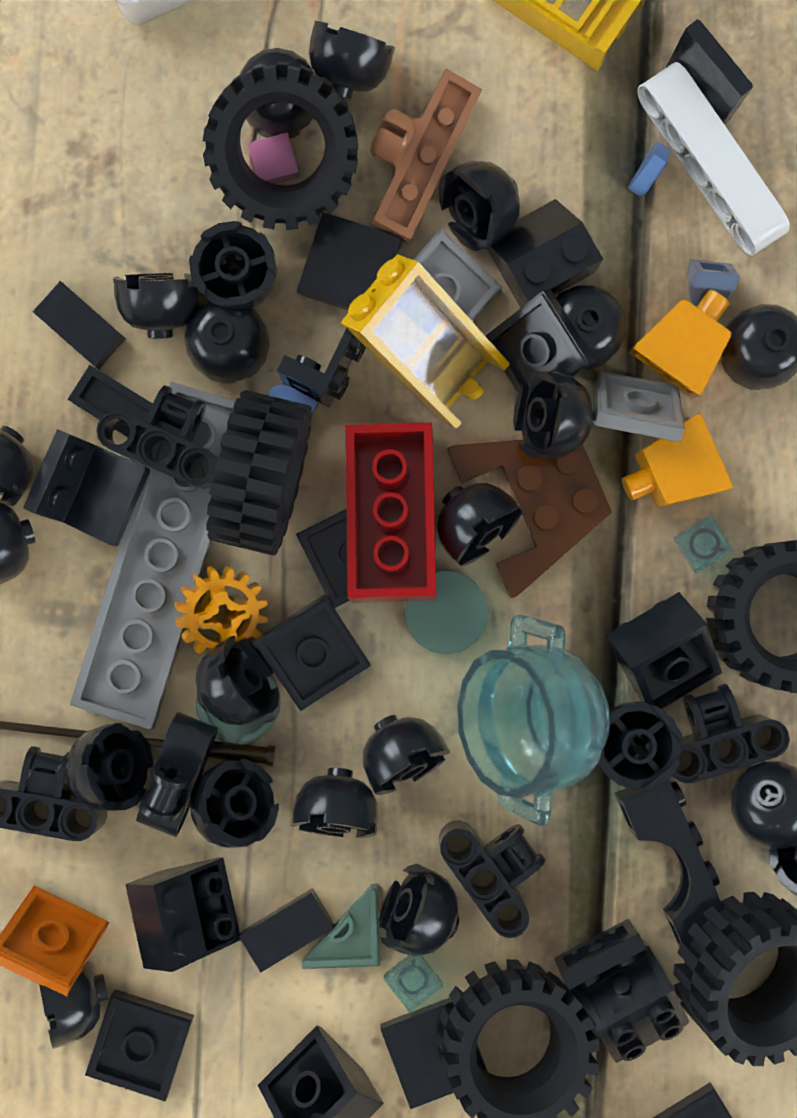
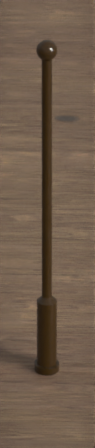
M0 721V729L72 738H80L86 732L85 730ZM145 737L150 747H162L164 739ZM214 741L209 758L235 761L247 759L253 763H262L273 767L276 746L269 745V747Z

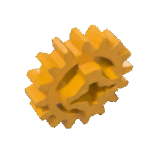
M213 566L208 567L207 578L202 579L196 573L192 575L193 581L196 584L192 589L187 586H181L180 590L185 595L186 600L175 602L174 607L177 611L184 613V615L174 620L178 628H187L181 635L186 644L196 639L193 647L196 653L201 654L207 647L210 651L214 646L230 636H236L235 641L239 642L244 638L248 639L250 636L257 638L262 635L256 626L257 623H268V617L259 612V609L268 606V601L264 597H255L262 588L257 582L247 585L250 576L246 572H240L235 578L234 570L230 566H225L222 575H218ZM225 586L234 587L243 592L245 596L241 597L238 595L232 597L228 595ZM207 591V595L201 605L196 606L199 598ZM225 605L228 610L224 611V618L218 620L215 616L219 613L218 606ZM246 619L243 626L236 632L242 620ZM198 628H202V630L211 628L216 631L218 638L209 637L201 633Z

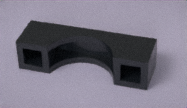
M670 780L653 789L643 790L641 788L633 789L628 787L615 792L614 794L629 830L639 841L660 842L674 850L680 864V883L675 896L663 908V911L678 946L680 947L681 942L691 944L694 938L688 933V930L694 922L702 928L708 921L703 914L712 906L718 912L724 910L725 907L723 900L720 901L715 886L720 884L718 875L709 860L703 861L698 849L699 846L703 845L702 837L693 821H686L681 807L687 805L683 792L676 781L670 783Z

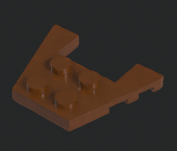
M524 440L462 444L447 448L461 484L495 469L502 468L515 500L522 510V516L535 547L496 563L510 598H514L522 593L612 513L583 445L574 452L560 458L529 457L521 450L518 444L525 443Z

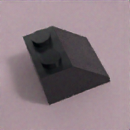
M556 199L518 219L509 235L487 248L520 308L543 290L550 288L555 296L589 277L597 271L603 261V257L583 222Z
M680 592L658 602L648 611L629 622L621 624L616 630L606 635L617 662L641 702L657 706L661 709L722 673L707 623Z
M318 1025L257 1085L274 1118H370L384 1104L363 1068Z

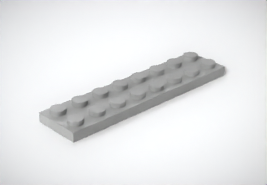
M170 382L169 387L172 388L174 394L193 402L201 400L206 403L205 413L193 443L206 448L219 457L222 436L227 431V421L230 413L234 411V403L236 401ZM174 408L171 409V410H173V411H175V412H177V413H180V414H182V415L185 414V413H183V412H181V411H179V410H176V409H174ZM162 440L153 446L151 454L155 462L163 461L169 455L170 445L168 441ZM206 457L194 460L190 468L192 477L194 479L205 477L210 470V462ZM148 467L150 473L122 536L70 705L152 730L155 728L182 641L181 635L185 631V628H178L175 624L174 619L184 615V613L177 611L174 603L186 600L180 588L181 586H187L192 589L196 585L192 578L194 573L200 577L202 576L212 541L208 539V531L206 530V523L209 518L207 506L211 500L210 488H196Z

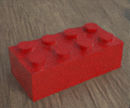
M432 422L345 425L348 599L352 603L437 601Z

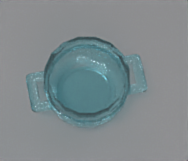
M518 614L511 621L509 647L506 649L490 650L474 660L463 678L457 703L458 730L469 764L480 781L498 794V804L500 807L532 823L544 826L549 823L551 818L553 793L586 780L599 762L610 727L609 706L602 686L591 671L587 669L578 656L564 649L565 629L559 624ZM531 635L547 640L546 645H527V636ZM533 795L534 803L521 797Z

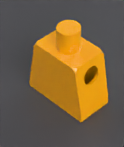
M708 290L697 307L689 301L681 299L628 353L672 385L678 386L679 390L689 397L695 398L700 396L732 334L727 328L717 322L730 305V302L714 290Z
M701 413L684 422L685 430L681 442L659 438L635 454L641 470L621 478L623 488L631 501L651 493L656 505L662 507L734 488Z

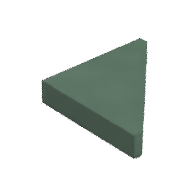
M371 884L334 924V928L327 932L306 954L302 961V969L374 967L381 965L378 884Z

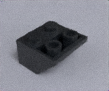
M223 857L161 870L125 884L144 969L174 972L241 940L239 938L240 931Z

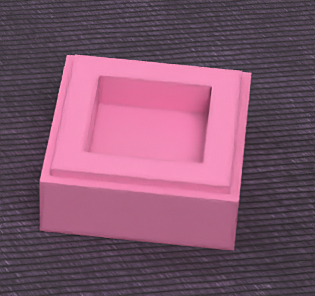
M288 132L248 143L255 173L261 179L276 184L300 177Z

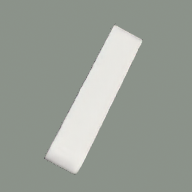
M674 62L638 87L637 93L642 107L736 244L745 254L754 256L789 232L790 223L784 210L684 66Z

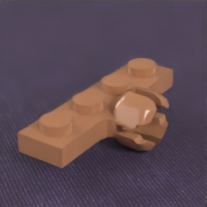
M445 69L420 118H411L397 109H391L385 115L371 143L370 152L374 158L390 166L393 176L371 224L390 234L402 237V240L407 243L411 240L480 96L481 88Z

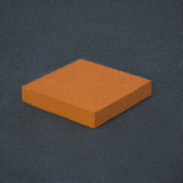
M33 886L0 934V966L67 997L77 977L105 934L109 921Z

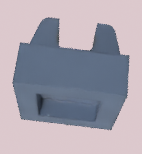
M690 259L686 275L689 283V298L693 305H698L701 301V295L708 289H713L727 299L731 292L736 291L739 274L730 263Z

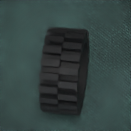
M277 62L276 65L268 66L264 63L254 66L252 70L246 73L242 72L225 87L212 106L203 134V141L206 142V149L203 153L205 167H210L212 174L209 180L214 190L220 188L224 193L222 201L230 210L234 205L241 209V218L251 223L253 217L264 221L263 228L273 230L275 229V223L286 224V230L298 229V223L307 220L309 226L320 221V214L325 210L330 214L339 206L338 199L342 194L347 195L352 186L353 173L356 174L358 165L357 151L359 148L353 116L348 109V104L342 94H338L333 88V84L324 76L321 78L312 73L313 69L301 65V68L290 66V62ZM278 101L293 103L309 112L319 124L325 140L324 155L318 168L307 179L293 185L272 184L257 176L246 163L240 144L241 129L246 118L264 104Z
M248 390L240 393V398H237L234 403V411L229 415L227 431L223 433L220 443V455L216 458L214 470L216 472L209 492L211 500L207 506V515H209L206 523L208 539L272 556L278 553V549H280L283 542V536L286 535L288 529V521L293 513L295 498H297L298 486L304 469L303 464L307 454V442L310 436V423L312 420V408L310 405Z
M797 540L752 547L743 551L745 556L733 558L725 566L730 571L726 575H718L713 583L714 586L719 588L717 596H708L706 607H714L715 614L714 618H706L709 630H716L718 638L712 640L715 651L725 653L727 657L722 661L730 669L740 671V677L764 687L797 693V653L778 657L768 652L755 638L749 618L752 600L765 582L782 574L797 578Z
M754 891L744 892L742 903L734 896L728 897L723 900L724 910L718 912L712 906L703 913L708 921L702 928L694 922L688 930V933L694 939L691 944L683 942L680 944L677 953L682 957L684 963L674 964L673 975L680 981L674 984L677 996L682 1000L680 1003L684 1010L725 1056L729 1055L734 1062L742 1065L747 1059L753 1067L764 1066L765 1057L767 1056L775 1065L785 1061L784 1052L790 1050L794 1056H797V909L783 898L780 900L771 893L764 892L761 898ZM778 947L777 961L768 979L750 994L738 998H729L732 987L743 969L759 955Z
M506 959L507 970L502 971L494 961L484 965L488 975L480 979L473 970L465 976L470 986L464 992L455 986L449 994L455 1006L453 1009L446 1006L442 1007L439 1018L445 1029L437 1028L436 1041L441 1049L438 1052L440 1063L456 1099L460 1100L464 1111L471 1118H474L475 1115H477V1118H557L556 1115L565 1109L572 1118L580 1109L574 1098L578 1093L588 1098L593 1089L585 1078L586 1074L597 1076L599 1068L598 1061L590 1053L600 1051L599 1040L591 1031L595 1026L589 1014L583 1009L584 1006L551 971H548L546 974L540 965L529 962L527 969H525L519 960ZM517 1005L530 1006L544 1012L550 1024V1040L544 1056L535 1067L518 1076L501 1077L486 1072L478 1065L476 1056L477 1041L482 1028L493 1015L505 1008Z

